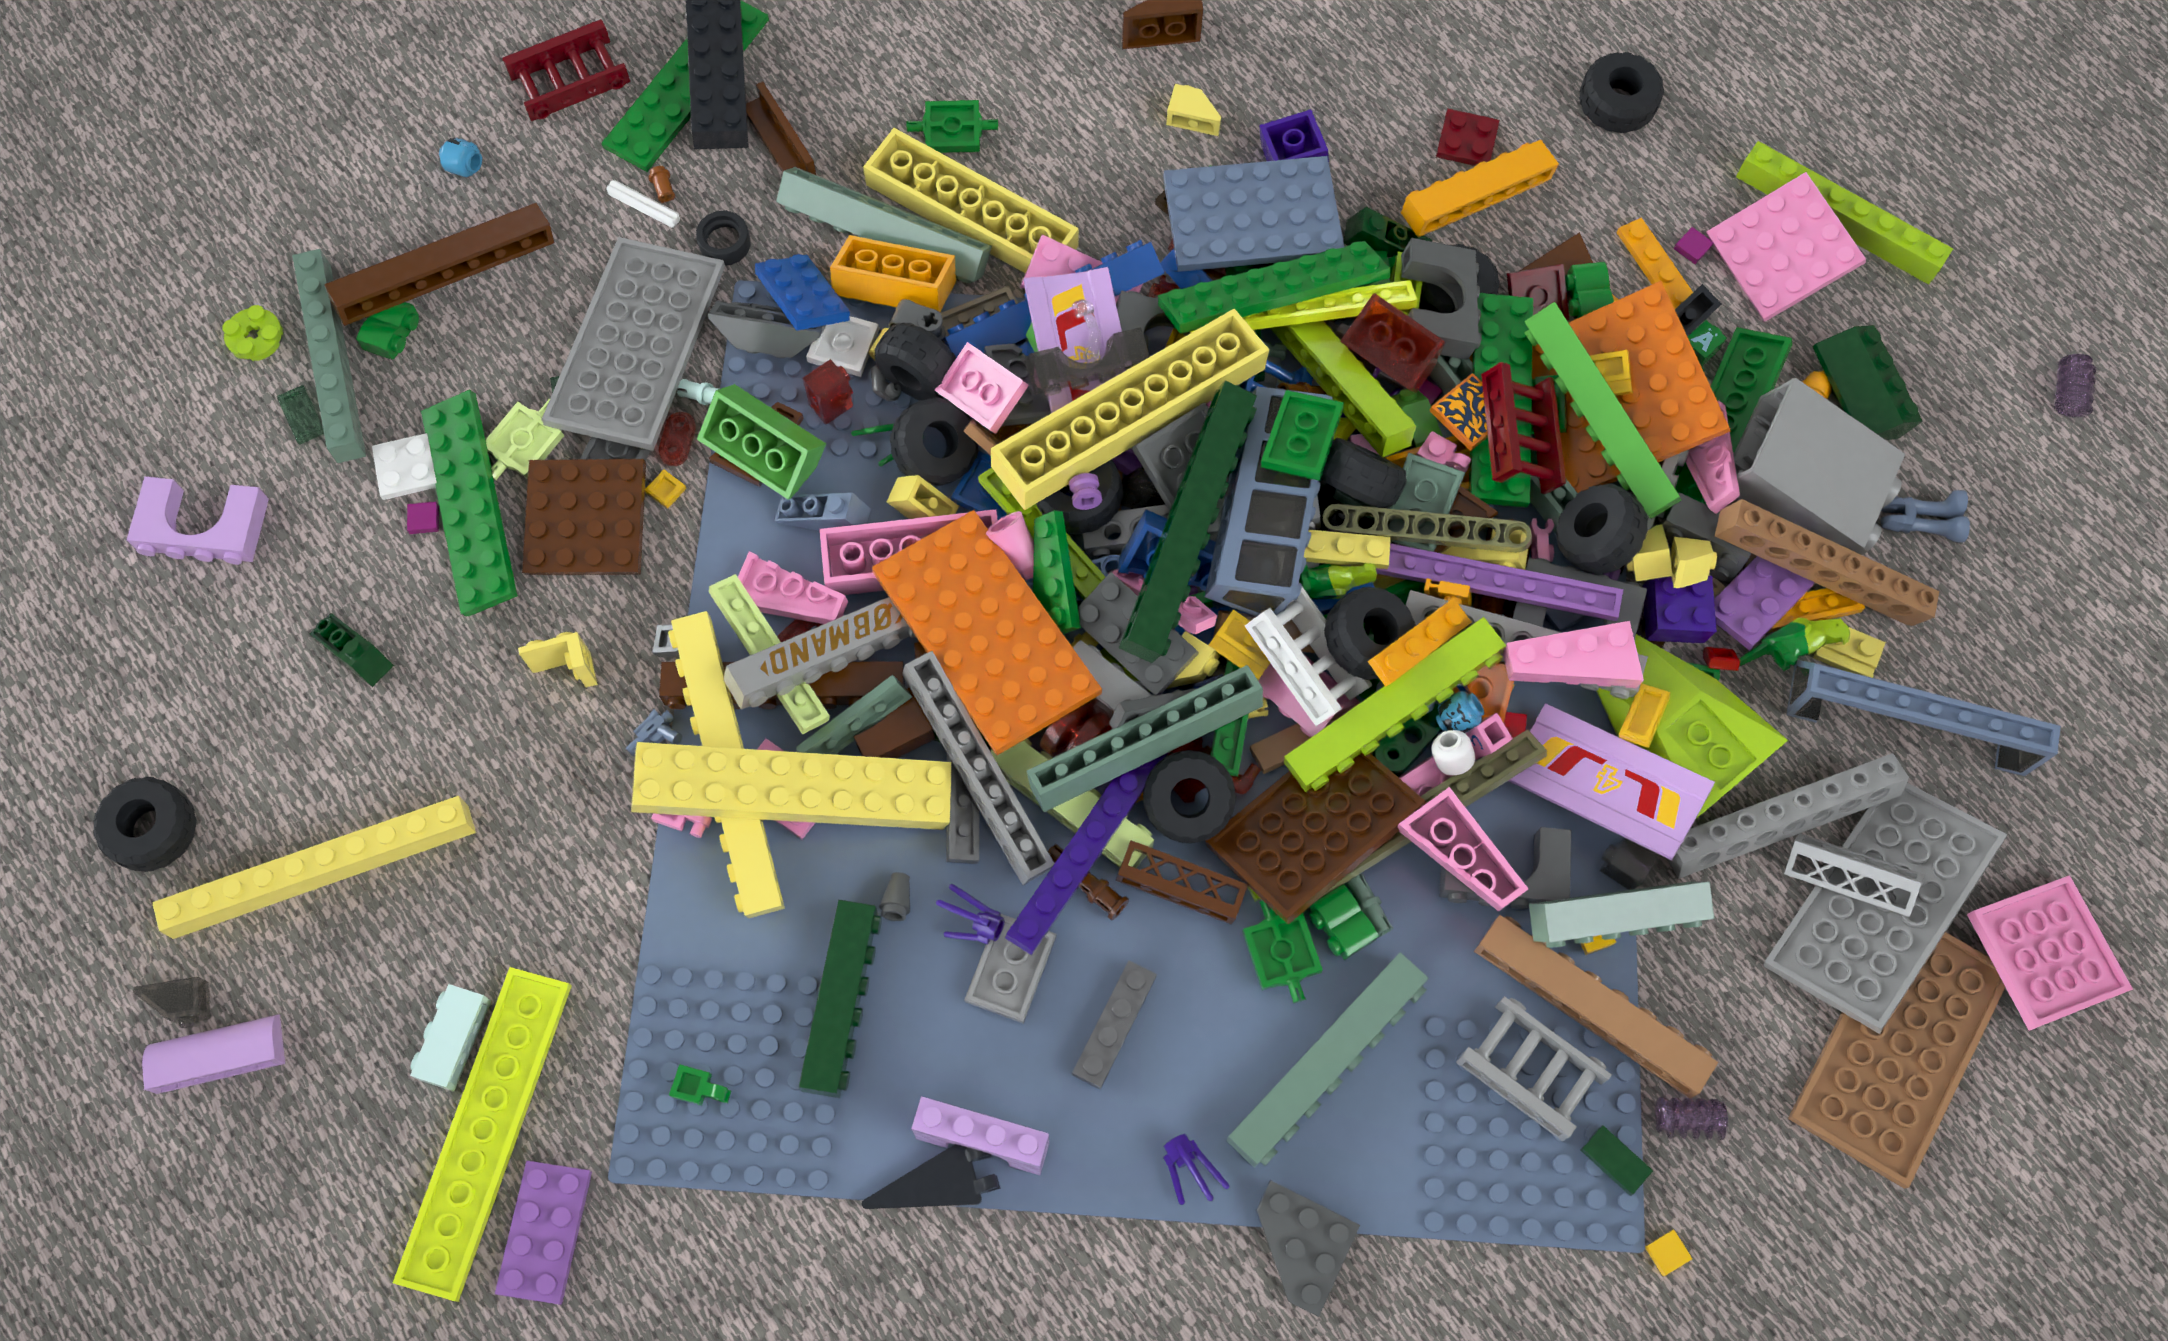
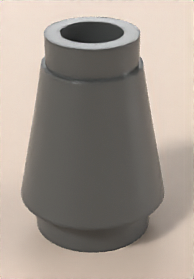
M895 872L891 875L879 908L882 910L881 916L887 920L903 921L906 919V915L910 913V877L907 874Z

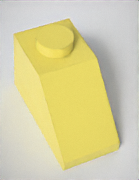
M1175 84L1167 110L1166 125L1218 136L1221 116L1203 91L1189 85Z
M919 475L898 477L886 501L909 519L956 514L959 507Z
M1656 525L1647 531L1646 539H1644L1639 553L1637 552L1633 560L1626 564L1628 572L1634 571L1636 582L1673 576L1670 552L1663 525Z
M1674 537L1670 552L1673 587L1683 588L1708 579L1709 570L1715 569L1717 553L1713 552L1710 541Z
M1184 631L1182 637L1199 654L1166 689L1202 682L1206 676H1211L1217 669L1219 654L1206 643L1189 632Z

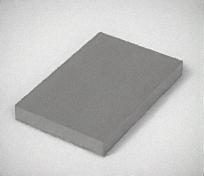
M1001 914L1000 916L1005 919L1003 931L997 941L990 940L989 944L985 945L964 1001L1024 1024L1057 934L1048 931L1033 955H1030L1005 939L1006 933L1016 919Z

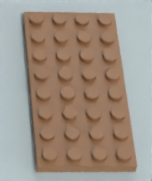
M1945 932L1880 1034L1841 1012L1788 1119L1904 1189L1909 1188L2005 989V985L1990 957Z

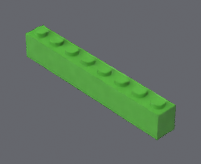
M1553 302L1524 321L1529 328L1525 332L1533 346L1540 345L1544 352L1540 355L1543 363L1548 370L1554 367L1559 375L1555 379L1563 394L1568 391L1575 400L1570 403L1571 407L1579 418L1585 416L1590 424L1585 427L1594 442L1601 441L1605 447L1601 451L1604 459L1609 466L1614 464L1617 466L1621 473L1616 476L1618 481L1626 491L1631 488L1649 518L1656 517L1682 501L1557 304Z

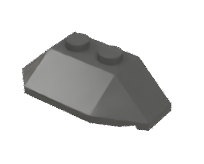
M716 301L708 313V319L736 349L746 350L752 354H771L777 358H792L820 338L826 327L825 325L796 331L780 308L754 303Z

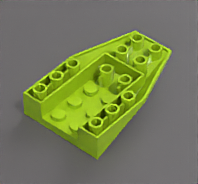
M1636 634L1634 641L1637 653L1648 657L1642 684L1669 691L1670 699L1650 747L1634 745L1715 782L1707 800L1696 817L1697 819L1785 744L1788 739L1717 679ZM1599 688L1596 692L1617 737H1619L1620 730L1634 697H1629L1628 699L1617 698L1610 694L1611 691Z

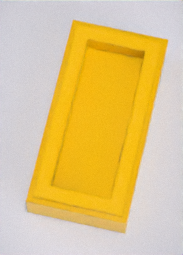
M1641 683L1622 725L1619 738L1649 748L1670 699V692Z

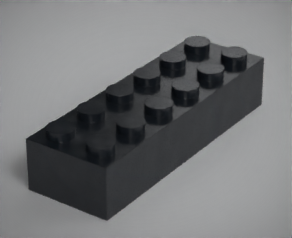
M686 0L691 130L694 150L749 148L741 0Z

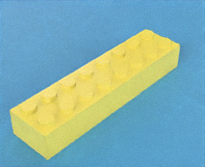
M896 128L891 130L863 166L866 186L931 222L991 245V255L1024 273L1028 269L1042 235L1075 250L1078 247L1079 228Z

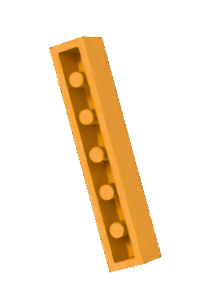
M1541 139L1531 144L1525 143L1515 151L1510 153L1504 152L1496 159L1489 162H1480L1468 171H1459L1447 180H1438L1426 189L1411 192L1405 198L1401 214L1417 237H1421L1550 180L1559 163Z

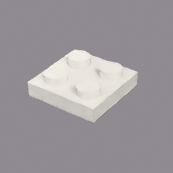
M851 316L850 321L826 325L820 338L811 344L806 356L807 362L861 377L869 358V349L875 342L879 332V325Z
M427 433L372 446L379 493L383 500L436 488L435 483L437 482Z

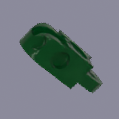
M1435 704L1431 712L1416 721L1410 718L1403 723L1404 729L1394 737L1389 738L1386 735L1379 742L1380 745L1375 749L1373 756L1397 777L1403 775L1442 731L1436 720V716L1439 715V705ZM1405 734L1415 735L1418 738V742L1411 743L1407 741ZM1387 753H1396L1395 755L1398 759H1390Z

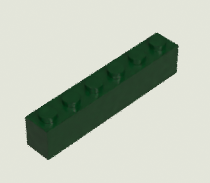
M838 900L799 1082V1088L802 1092L840 1098L841 1091H846L848 1088L850 1071H846L848 1058H854L857 1040L852 1039L854 1028L861 1025L863 1008H859L861 996H866L868 992L869 977H865L867 965H873L876 947L872 946L874 934L879 935L882 923V916H878L875 905Z

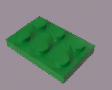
M1286 390L1261 460V468L1320 481L1343 412L1344 402Z

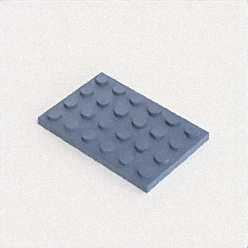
M1327 156L1165 170L1163 173L1178 272L1287 262L1304 255L1325 252L1331 248H1344Z

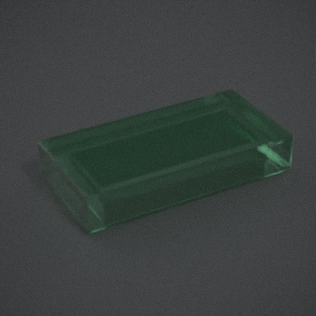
M304 385L276 396L299 445L324 434L321 420Z

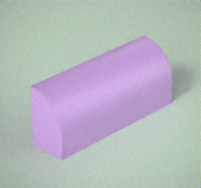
M273 1015L148 1045L144 1050L142 1060L144 1090L159 1094L285 1064L280 1015Z

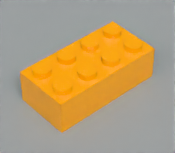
M852 235L848 236L830 266L831 286L838 296L897 307L902 299H907L941 312L956 283L955 255Z

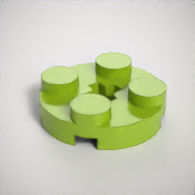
M253 305L236 313L230 320L225 321L222 326L224 342L231 353L237 358L251 359L252 361H259L272 355L280 346L281 335L283 336V327L280 321L272 312L263 309L260 305ZM259 329L257 338L247 337L251 330Z

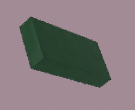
M1603 1125L1598 1128L1580 1149L1581 1152L1630 1196L1638 1190L1653 1172L1647 1164Z

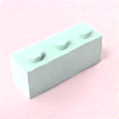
M448 984L446 991H443L437 1000L436 1009L438 1010L434 1020L430 1021L425 1028L423 1036L425 1041L421 1051L417 1052L412 1059V1072L410 1076L417 1080L455 1091L491 1000L482 994Z

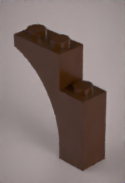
M919 641L914 643L915 659L927 653ZM908 687V691L912 698L893 712H890L873 727L854 736L857 748L862 756L897 759L935 740L933 727L910 687Z

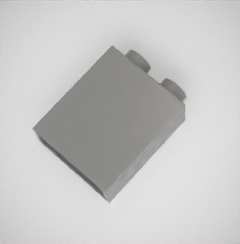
M1794 378L1762 395L1733 454L1740 496L1735 500L1743 499L1863 555L1876 544L1881 535L1882 529L1876 524L1881 509L1890 504L1901 489L1902 482L1896 475L1905 453L1806 384Z

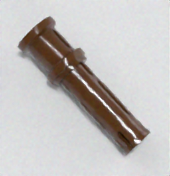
M1054 844L1048 850L1054 863L1064 850L1058 844ZM1088 872L1079 885V888L1087 894L1088 901L1091 904L1096 903L1107 912L1108 918L1111 921L1119 916L1129 902L1128 897L1120 896L1109 887V882L1106 879L1099 880L1090 872Z

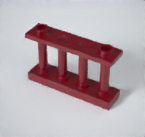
M602 19L502 58L511 80L521 79L530 100L523 103L531 121L545 119L551 113L609 90L620 89L625 84L631 82L625 64L622 63L615 66L605 47V44L610 43V39ZM594 49L605 70L590 76L580 54ZM570 59L580 80L565 86L555 64ZM545 69L555 90L540 96L530 74Z
M1500 362L1482 373L1492 480L1502 483L1518 473L1535 476L1540 480L1541 494L1545 495L1565 485L1566 477L1554 378L1548 377L1533 387L1514 382L1511 377L1510 364ZM1514 394L1532 399V412L1515 407ZM1516 420L1532 424L1535 438L1518 434ZM1519 446L1536 451L1538 465L1522 461Z

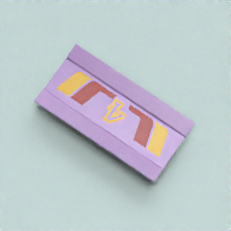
M1108 267L1086 272L1023 279L1051 413L1130 369Z
M1546 703L1530 732L1546 748L1547 756L1508 780L1670 860L1674 858L1715 783Z

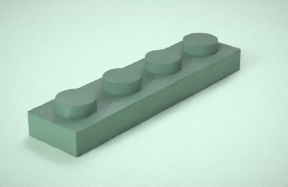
M892 675L813 735L809 736L796 749L802 753L835 755L855 740L854 736L873 727L889 713L912 698L908 689Z

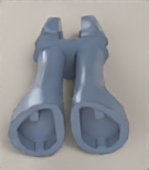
M1954 490L1946 500L1937 502L1896 496L1881 511L1885 513H1903V515L1882 517L1880 520L1881 527L1895 532L1901 531L1905 534L1910 531L1927 532L1944 536L1953 542L1963 543L1967 540L1970 530L1969 518L1963 516L1968 504L1967 492L1965 490ZM1916 514L1944 517L1948 520L1916 518Z

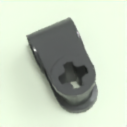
M902 299L899 302L888 325L890 328L900 323H912L934 334L940 341H943V338L946 336L945 327L942 325V315L939 311L916 304L907 299Z

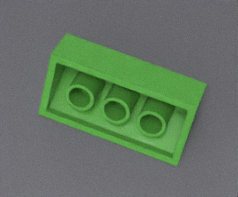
M735 384L715 391L697 437L698 441L788 500L794 496L817 468L826 446L825 442Z

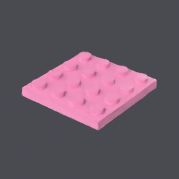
M1807 172L1706 232L1708 238L1714 242V247L1764 322L1866 263V258Z
M2070 875L1967 914L2029 1031L2133 990Z

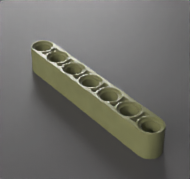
M1332 504L1323 513V522L1330 532L1391 537L1390 540L1515 553L1527 550L1532 541L1529 526L1524 522L1344 504ZM1341 513L1345 515V520L1340 526H1332L1330 524L1332 515ZM1365 516H1371L1375 519L1374 525L1369 529L1359 527L1360 520ZM1394 519H1402L1405 522L1404 528L1399 532L1389 530V523ZM1423 522H1432L1435 525V529L1431 534L1423 535L1418 531L1419 526ZM1456 524L1462 525L1465 528V533L1459 538L1451 537L1448 534L1451 526ZM1490 527L1495 530L1496 535L1492 540L1484 541L1478 536L1481 529ZM1521 530L1527 537L1524 542L1515 544L1510 541L1509 536L1513 531Z

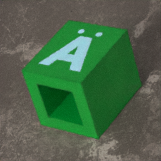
M1705 320L1688 336V339L1699 363L1703 366L1720 350L1727 337L1722 334L1718 327Z

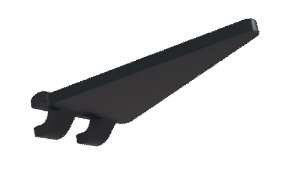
M954 1144L864 1199L862 1207L864 1209L979 1205L982 1202L981 1194L1001 1188L998 1177L995 1174L978 1180L976 1178L972 1162L992 1157L991 1154Z

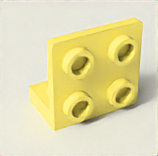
M563 632L558 634L556 638L545 641H530L526 646L518 648L519 655L533 673L567 664L568 669L573 670L575 679H580L585 687L598 685L591 653L578 632Z

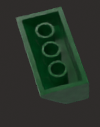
M1874 325L1854 326L1812 346L1844 412L1885 440H1894L1901 438L1923 422L1917 405L1908 393L1906 384L1900 377L1893 363V358L1888 353L1881 340V335Z

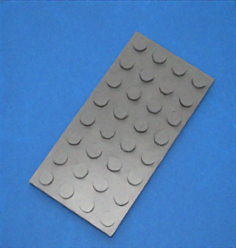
M618 237L541 419L543 425L653 451L725 269L724 260Z
M1907 783L1901 796L1869 807L1842 847L1924 874L1925 876L1911 916L1908 917L1816 885L1765 960L1764 967L1880 1034L2004 843L2007 834ZM1833 866L1825 871L1828 879L1832 882L1839 883L1847 879L1841 868ZM1850 872L1852 876L1858 875L1856 873ZM1864 877L1855 881L1859 889L1864 893L1870 894L1879 890L1874 879ZM1882 882L1884 887L1889 886V884ZM1900 888L1887 892L1892 902L1907 906L1911 892ZM1882 894L1877 896L1879 898L1884 899Z

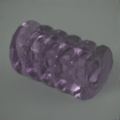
M2067 355L2058 362V380L2056 381L2057 390L2055 392L2054 408L2061 415L2085 417L2093 413V406L2091 404L2094 403L2092 394L2095 392L2093 385L2096 380L2094 375L2097 368L2091 364L2093 359L2089 355Z
M1659 1097L1656 1101V1130L1658 1133H1661L1662 1129H1665L1667 1138L1672 1139L1675 1129H1678L1681 1139H1686L1688 1130H1691L1693 1139H1699L1701 1130L1704 1131L1707 1140L1712 1139L1713 1131L1717 1132L1719 1140L1725 1139L1728 1127V1114L1723 1101L1710 1099L1707 1102L1704 1098H1698L1696 1101L1692 1098H1685L1681 1101L1679 1098L1673 1097L1670 1101L1666 1097Z

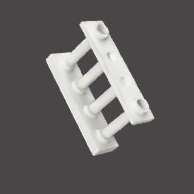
M1302 587L1298 598L1295 601L1292 600L1287 605L1285 611L1275 615L1272 609L1268 608L1246 624L1245 628L1314 725L1317 726L1342 709L1336 701L1345 694L1351 700L1371 687L1372 684L1369 680L1352 676L1335 662L1327 648L1324 636L1326 619ZM1291 619L1302 633L1295 640L1292 639L1283 626ZM1309 644L1320 658L1312 665L1301 651ZM1326 669L1337 682V685L1330 690L1319 677V674Z

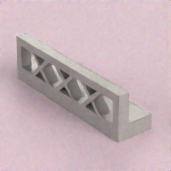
M1801 833L1795 839L1784 872L1785 875L1908 917L1911 916L1925 876L1924 874ZM1800 854L1811 858L1816 869L1807 873L1794 869L1797 855ZM1819 861H1820V862H1823V863H1826V864L1823 865V866H1821V864L1819 863ZM1833 866L1841 868L1847 879L1839 883L1832 882L1828 879L1824 870ZM1850 872L1856 873L1858 875L1852 876ZM1819 873L1821 878L1815 876V874ZM1864 877L1874 879L1879 890L1870 894L1864 893L1859 889L1855 881ZM1882 882L1889 884V886L1884 887ZM1896 888L1911 892L1907 906L1892 902L1887 892ZM1882 894L1884 899L1879 898L1877 896Z

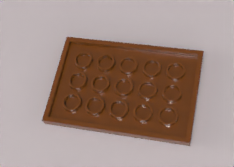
M1363 753L1353 759L1355 763L1342 773H1339L1337 770L1329 775V782L1316 791L1311 788L1305 792L1292 773L1288 771L1232 817L1223 830L1214 837L1205 840L1206 846L1244 883L1248 884V887L1287 924H1290L1400 831L1398 824L1426 804V801L1371 753L1366 756Z

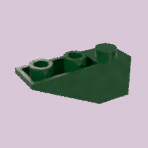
M1364 207L1347 220L1343 242L1348 246L1354 242L1365 241L1373 250L1387 251V257H1393L1398 252L1405 250L1411 238L1432 242V239L1424 235L1417 237L1412 229L1368 207Z
M332 613L319 621L316 628L310 633L313 638L371 687L394 666L373 644Z

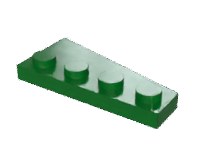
M1054 510L1034 519L1033 593L1060 631L1066 634L1081 628L1063 511Z

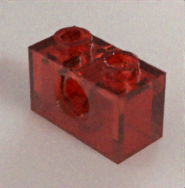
M831 359L802 378L809 406L825 425L853 407L851 397L853 390L848 383L850 376L841 365L837 367Z

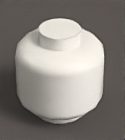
M1448 730L1438 735L1433 741L1432 754L1437 767L1442 773L1456 776L1467 772L1474 765L1475 752L1470 738L1464 732Z

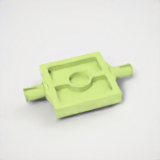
M550 399L539 411L528 409L520 402H517L486 438L488 452L497 459V462L491 468L495 481H497L506 468L516 470L528 479L529 460H545L564 437L561 430L544 426L541 420Z

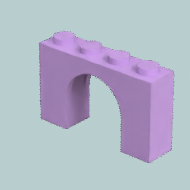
M144 477L127 536V541L139 554L155 556V553H164L175 559H183L184 555L194 556L196 559L205 562H211L213 558L235 565L241 564L242 561L253 562L269 500L259 487L230 485L225 507L219 521L206 532L196 535H184L178 533L176 529V518L184 490L173 479Z
M922 1096L911 1128L917 1140L948 1148L949 1143L977 1149L1006 1160L1009 1163V1167L1041 1175L1049 1147V1133Z

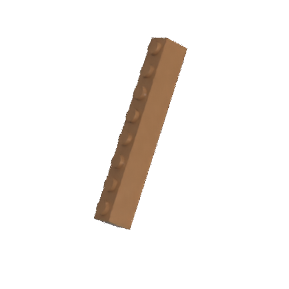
M1499 915L1494 920L1474 950L1475 953L1691 1099L1700 1094L1719 1063L1711 1057L1710 1051L1700 1045H1692L1683 1039L1684 1035L1679 1030L1671 1026L1666 1027L1656 1020L1657 1017L1651 1011L1642 1007L1637 1008L1629 1002L1628 996L1617 989H1609L1601 983L1602 980L1599 976L1590 971L1584 972L1575 966L1574 960L1568 955L1561 952L1557 954L1552 949L1546 947V942L1533 941V934L1529 935L1520 929L1521 925L1513 918L1508 916L1504 918Z

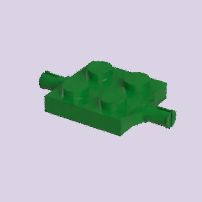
M979 100L925 101L923 121H906L907 133L923 132L926 145L940 153L980 152L982 130L998 131V119L982 120L979 112Z
M1262 900L1259 903L1265 919L1257 925L1244 928L1242 931L1261 989L1263 991L1276 986H1288L1293 1003L1306 1000L1300 982L1306 977L1322 973L1323 971L1304 914L1301 913L1290 924H1287Z

